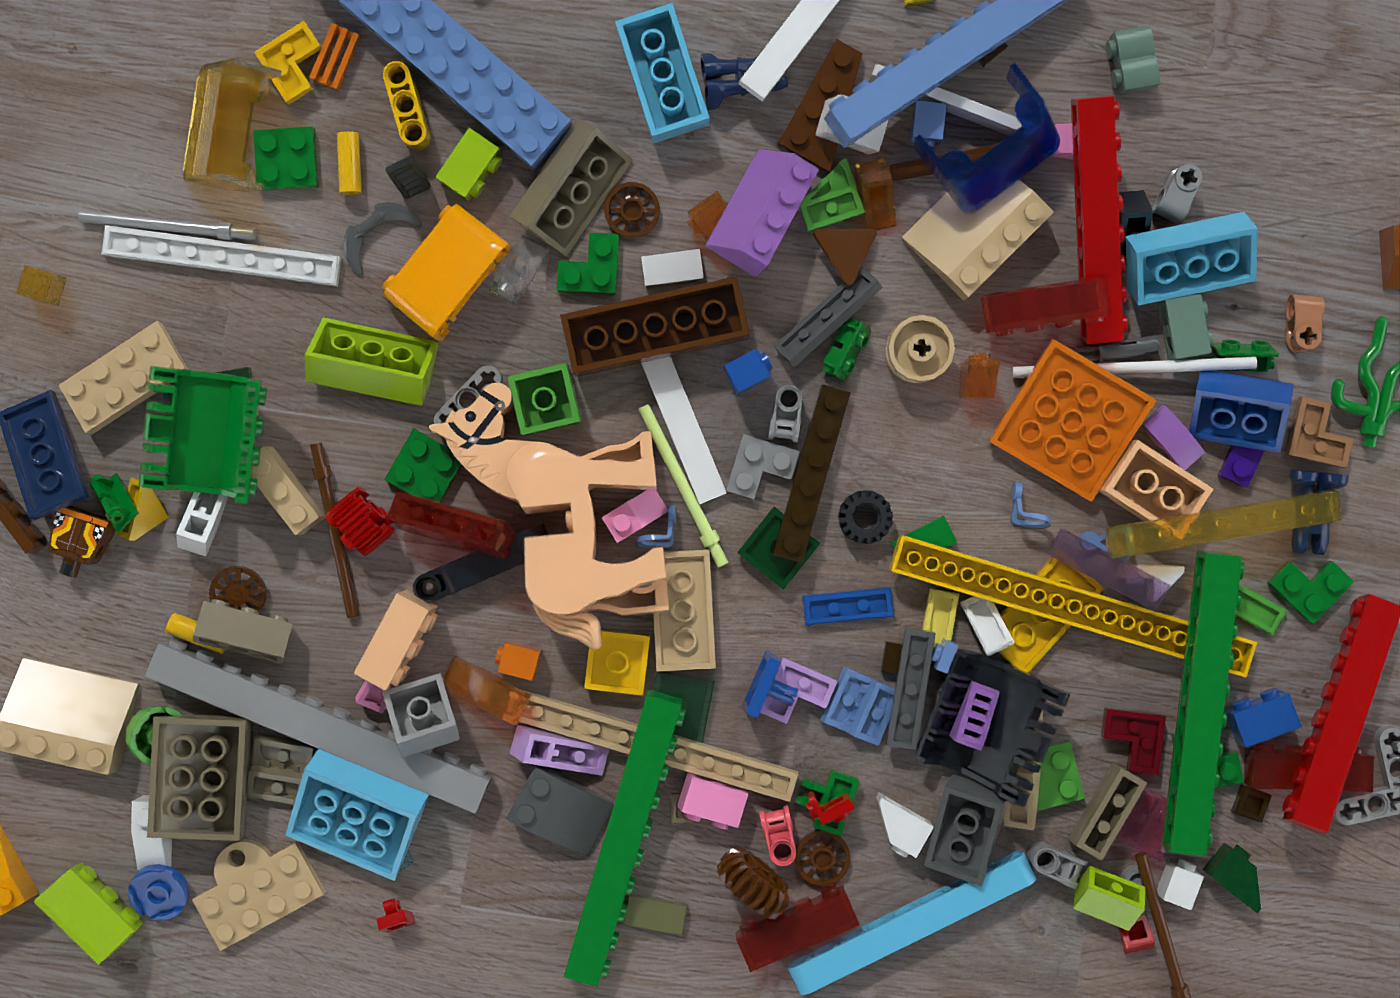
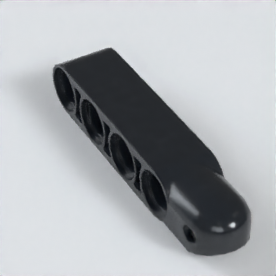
M544 523L421 574L413 583L414 595L426 603L435 602L524 564V538L548 536ZM429 579L434 580L438 586L437 591L432 595L426 594L422 589L423 583Z

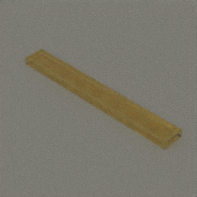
M1330 490L1106 527L1108 557L1114 559L1342 521L1339 491Z

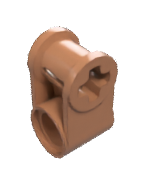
M1291 294L1288 297L1285 309V345L1291 352L1303 353L1314 349L1320 344L1322 339V320L1325 310L1323 297ZM1300 334H1301L1302 337L1306 338V340H1307L1306 343H1305V339H1301V338H1300Z

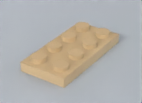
M156 321L59 384V387L84 432L92 435L157 393L148 390L149 383L168 385L172 383L150 380V366L188 369L163 324Z
M709 549L663 552L669 611L653 613L657 671L716 668Z

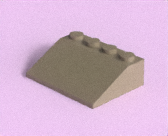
M238 715L153 717L147 838L241 840L246 832L251 720Z

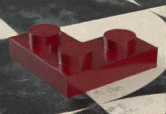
M1104 707L1101 737L1130 741L1126 769L1131 772L1159 775L1166 716L1163 714Z

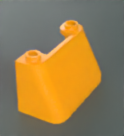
M458 204L452 207L447 205L438 216L440 220L397 275L392 274L382 286L385 290L383 293L384 298L439 342H442L450 332L447 329L449 326L448 320L453 323L457 319L455 316L490 272L492 270L495 272L498 268L495 262L499 263L501 260L506 262L515 251L509 243Z

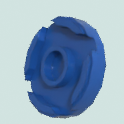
M155 864L148 865L137 871L130 881L127 895L130 905L137 913L142 916L144 914L151 916L152 920L160 921L169 920L180 914L187 904L190 890L187 880L179 871L170 866Z

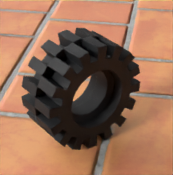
M864 490L854 492L845 498L846 500L840 506L838 518L839 526L848 538L857 543L872 544L882 540L881 538L889 533L888 530L893 524V511H891V505L885 500V497L876 492ZM864 505L872 507L877 514L876 523L868 529L858 527L854 521L855 511Z

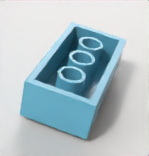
M673 3L615 21L617 33L653 144L709 126V115Z
M1245 212L1126 236L1127 289L1136 303L1143 305L1256 281L1258 228Z

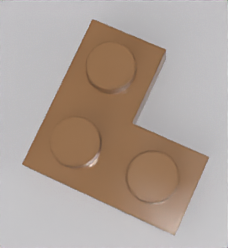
M1298 397L1285 455L1339 468H1347L1354 439L1325 433L1332 403L1307 397Z

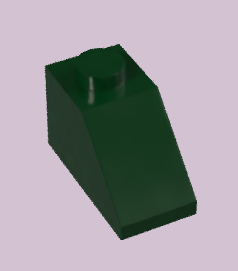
M1224 842L1202 870L1258 914L1261 910L1257 867L1248 860L1251 855L1242 847L1236 844L1232 848Z

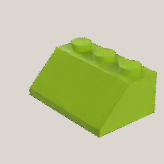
M82 862L70 868L33 901L98 965L120 949L144 924L139 919V914L133 908L126 907L118 899L117 892L110 886H105L97 878L95 870L88 865H84Z

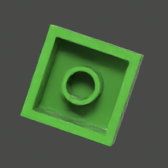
M567 363L508 376L522 436L583 423L570 367Z

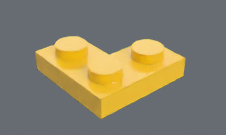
M304 20L254 53L288 105L313 90L298 64L320 51L322 46Z

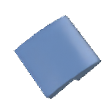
M843 666L837 679L838 682L820 720L823 723L848 732L854 737L878 746L890 720L895 688Z

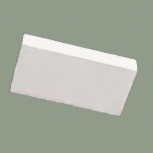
M700 249L641 257L645 287L704 279Z
M975 596L960 602V606L987 657L1014 644L994 602Z

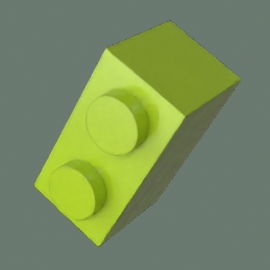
M468 128L436 175V178L440 183L470 202L472 197L477 198L485 187L483 181L487 175L495 173L502 162V158H500L502 152L493 143L471 128Z
M1089 866L1078 881V887L1074 891L1073 909L1129 931L1145 910V887Z

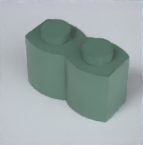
M1150 25L1114 31L1109 37L1110 41L1106 42L1107 56L1113 60L1115 70H1112L1111 73L1113 87L1118 88L1120 95L1156 89L1160 85V72L1155 56L1154 38Z

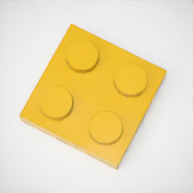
M601 630V647L599 649L589 647L584 689L643 696L650 636Z

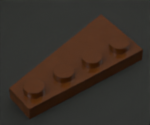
M836 39L778 142L779 146L827 173H830L838 143L815 135L824 103L828 99L837 97V95L851 96L863 54Z

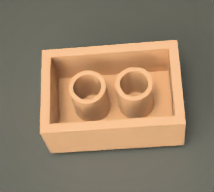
M1131 440L1098 492L1169 538L1181 540L1210 496L1213 488L1139 440Z
M408 589L397 593L354 674L385 691L394 685L397 687L400 682L403 683L411 667L407 666L409 660L414 656L417 657L425 641L421 640L423 634L428 630L431 631L439 617L435 613L438 606L432 602H424Z

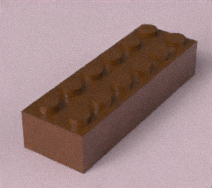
M737 276L560 315L571 368L575 377L745 341L750 338Z

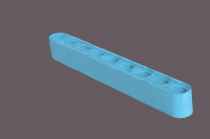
M1024 851L1013 852L988 865L982 886L958 879L795 959L787 966V969L801 995L812 993L1034 883L1037 878Z

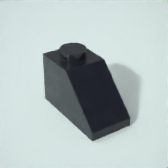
M1144 190L1118 192L1123 198V211L1119 213V225H1123L1124 242L1120 243V251L1125 261L1126 236L1149 232L1151 228L1153 210Z

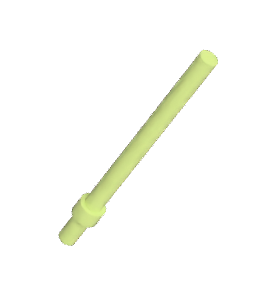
M649 404L639 408L638 410L648 430L651 431V436L702 535L699 538L704 547H708L718 568L727 564L728 560L718 542L720 538L716 530H712Z

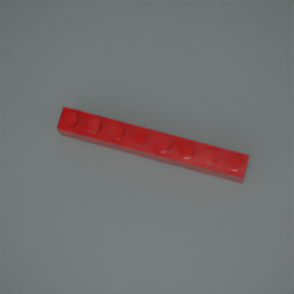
M1115 96L1071 99L1081 341L1086 344L1124 341V333L1128 330L1127 317L1123 315L1122 303H1126L1127 293L1125 285H1122L1121 273H1125L1126 265L1125 258L1121 255L1120 243L1124 242L1123 225H1119V213L1123 211V198L1121 194H1118V182L1122 180V168L1120 164H1117V151L1121 149V137L1119 133H1116V120H1119L1120 107L1118 101H1115Z
M1372 594L1358 597L1350 606L1349 615H1351L1349 625L1341 633L1340 643L1342 645L1339 654H1336L1331 662L1330 670L1333 672L1330 681L1326 682L1322 688L1321 698H1323L1320 710L1318 709L1314 713L1311 721V726L1314 728L1310 738L1308 737L1303 744L1302 754L1304 757L1301 766H1298L1293 773L1292 782L1294 786L1291 794L1286 796L1282 806V810L1285 812L1283 820L1315 833L1328 834L1400 620V605Z

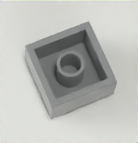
M440 673L382 691L402 758L460 740Z

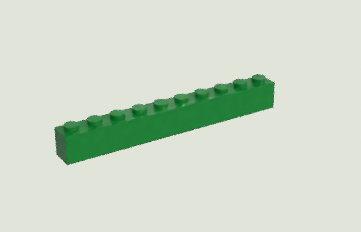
M1199 550L1196 553L1162 845L1171 853L1206 856L1207 847H1210L1212 843V831L1209 828L1211 817H1214L1216 811L1213 795L1214 788H1217L1219 784L1217 762L1223 753V744L1220 740L1221 729L1225 728L1227 720L1224 704L1225 699H1228L1230 694V683L1227 681L1228 671L1232 668L1234 662L1231 647L1232 640L1237 635L1235 613L1241 604V594L1238 592L1239 580H1242L1245 572L1242 556Z
M648 689L563 976L565 978L598 987L600 977H607L611 960H607L606 957L609 949L615 950L619 933L614 932L617 922L623 923L628 906L622 903L625 894H632L636 880L635 877L631 876L633 866L640 867L644 850L640 849L639 846L642 838L648 839L652 822L647 819L650 810H657L661 794L656 793L658 782L665 783L669 766L665 765L664 762L667 754L673 755L678 739L672 735L675 725L681 727L686 709L681 708L683 700L681 698Z

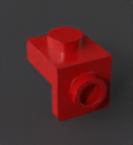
M813 791L808 793L810 802L806 803V806L813 820L819 818L822 825L832 820L836 823L843 821L851 815L850 811L855 809L848 793L820 806Z

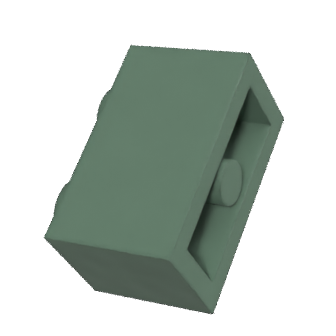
M1201 294L1165 300L1158 303L1168 360H1179L1212 353L1213 335L1211 330H1207L1206 324L1208 306L1206 301L1202 300Z

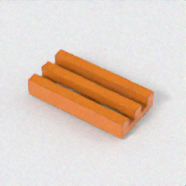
M331 23L309 78L339 91L361 39L360 34ZM337 34H340L323 76L320 77ZM346 38H350L348 47L332 82L329 79L338 61Z

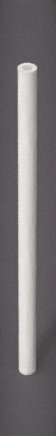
M1237 357L1095 364L1112 374L1256 369L1257 358ZM1034 366L1012 367L1013 379L1027 378Z

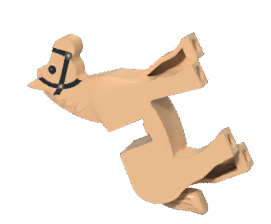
M499 382L491 383L484 388L471 406L456 412L451 410L445 423L432 424L429 428L434 434L446 440L448 447L457 460L479 482L502 497L520 503L526 514L570 510L566 511L567 529L573 533L524 538L525 585L539 618L556 633L579 640L592 649H599L602 645L600 622L596 616L587 613L588 611H606L621 616L668 612L669 605L663 547L653 548L644 556L622 564H609L595 560L597 542L596 521L589 490L594 488L657 490L651 431L641 432L636 438L627 443L609 445L581 457L544 442L503 439L505 433V421L503 418L513 407L512 394L506 385ZM655 582V583L652 584L651 586L644 587V588H638V587L641 586V585H645V584H649V583Z

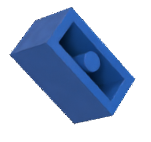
M758 349L724 365V371L737 395L768 380L771 376L769 372L773 369L766 353L760 354Z
M1271 688L1261 692V697L1251 701L1249 698L1237 700L1232 703L1233 707L1224 710L1236 743L1246 748L1301 728L1302 726L1290 693L1278 690L1277 688Z

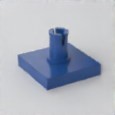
M765 651L743 702L745 712L756 718L767 696L792 706L795 700L784 693L794 697L798 693V688L774 679L781 661L777 655Z

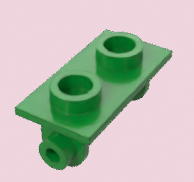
M851 317L847 322L845 321L835 338V341L843 344L842 349L833 345L830 347L822 362L824 365L822 370L830 375L834 374L839 380L844 382L845 378L854 371L856 358L860 350L867 346L870 340L869 333L871 329L864 322H859Z
M1226 339L1222 340V343L1213 344V349L1217 352V356H1213L1212 359L1256 357L1257 368L1244 369L1245 371L1267 372L1268 369L1274 368L1275 361L1273 357H1279V353L1269 342L1261 340L1252 341V344H1240L1239 341ZM1237 369V370H1218V371H1240V369Z
M114 473L110 478L99 474L91 478V489L96 492L103 505L107 519L112 522L116 532L120 533L139 513L118 473Z

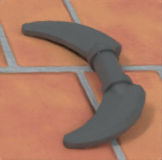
M397 203L375 204V210L370 217L360 225L357 224L355 227L350 225L347 228L343 244L344 254L349 266L358 275L363 274L360 265V250L364 238L368 236L367 234L379 224L392 220H402L421 227L422 222L413 211Z

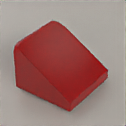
M1146 914L1140 915L1129 931L1118 927L1125 954L1154 947L1155 939Z

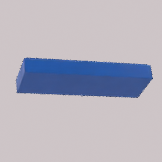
M891 587L802 595L805 625L894 617Z

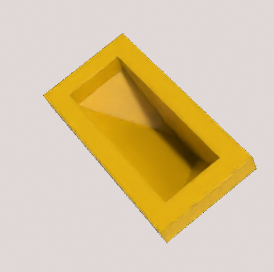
M132 477L127 492L139 513L120 533L116 532V534L127 540L135 541L169 517L153 489L138 487L139 479Z

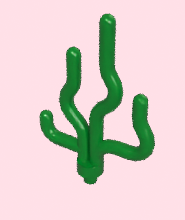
M1384 316L1376 319L1371 344L1361 355L1358 363V374L1368 393L1367 404L1364 405L1346 400L1343 396L1345 382L1342 379L1333 381L1331 388V400L1337 409L1363 416L1360 434L1365 435L1363 446L1369 448H1376L1378 438H1385L1389 417L1393 413L1400 412V400L1392 401L1395 384L1400 376V361L1387 371L1383 380L1381 394L1378 383L1371 373V364L1380 354L1385 340L1388 319Z

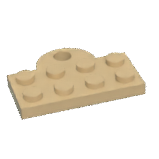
M245 839L230 844L219 854L214 866V877L217 885L197 895L192 901L217 947L222 951L323 896L326 891L298 841L272 855L269 849L260 842ZM233 850H240L244 853V864L238 865L232 861L231 852Z

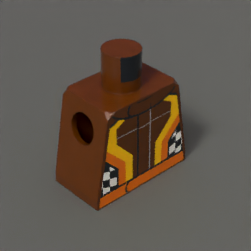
M72 505L54 512L49 552L64 557L59 570L60 574L77 578L81 563L93 565L100 562L116 532L112 522L107 517Z

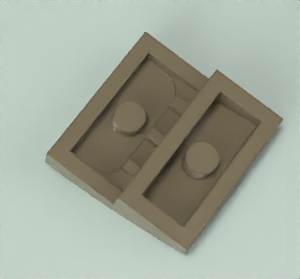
M257 734L254 740L253 764L248 774L247 797L294 804L304 769L315 755L316 747L299 740Z

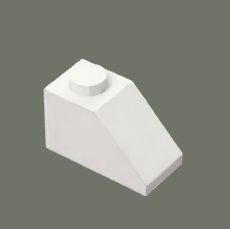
M878 793L876 799L887 838L890 844H892L891 849L903 857H907L910 854L917 858L934 826L926 818Z

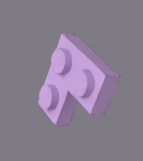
M782 657L774 679L798 688L797 696L794 697L784 693L795 700L792 706L767 696L760 713L787 724L798 697L826 708L838 681Z

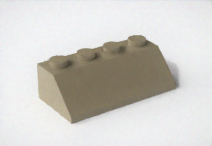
M576 118L509 217L531 234L567 257L633 159L598 128Z

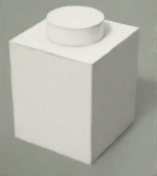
M1179 859L1178 863L1168 860L1157 887L1158 894L1165 901L1192 910L1204 876L1195 870L1196 865L1188 861Z

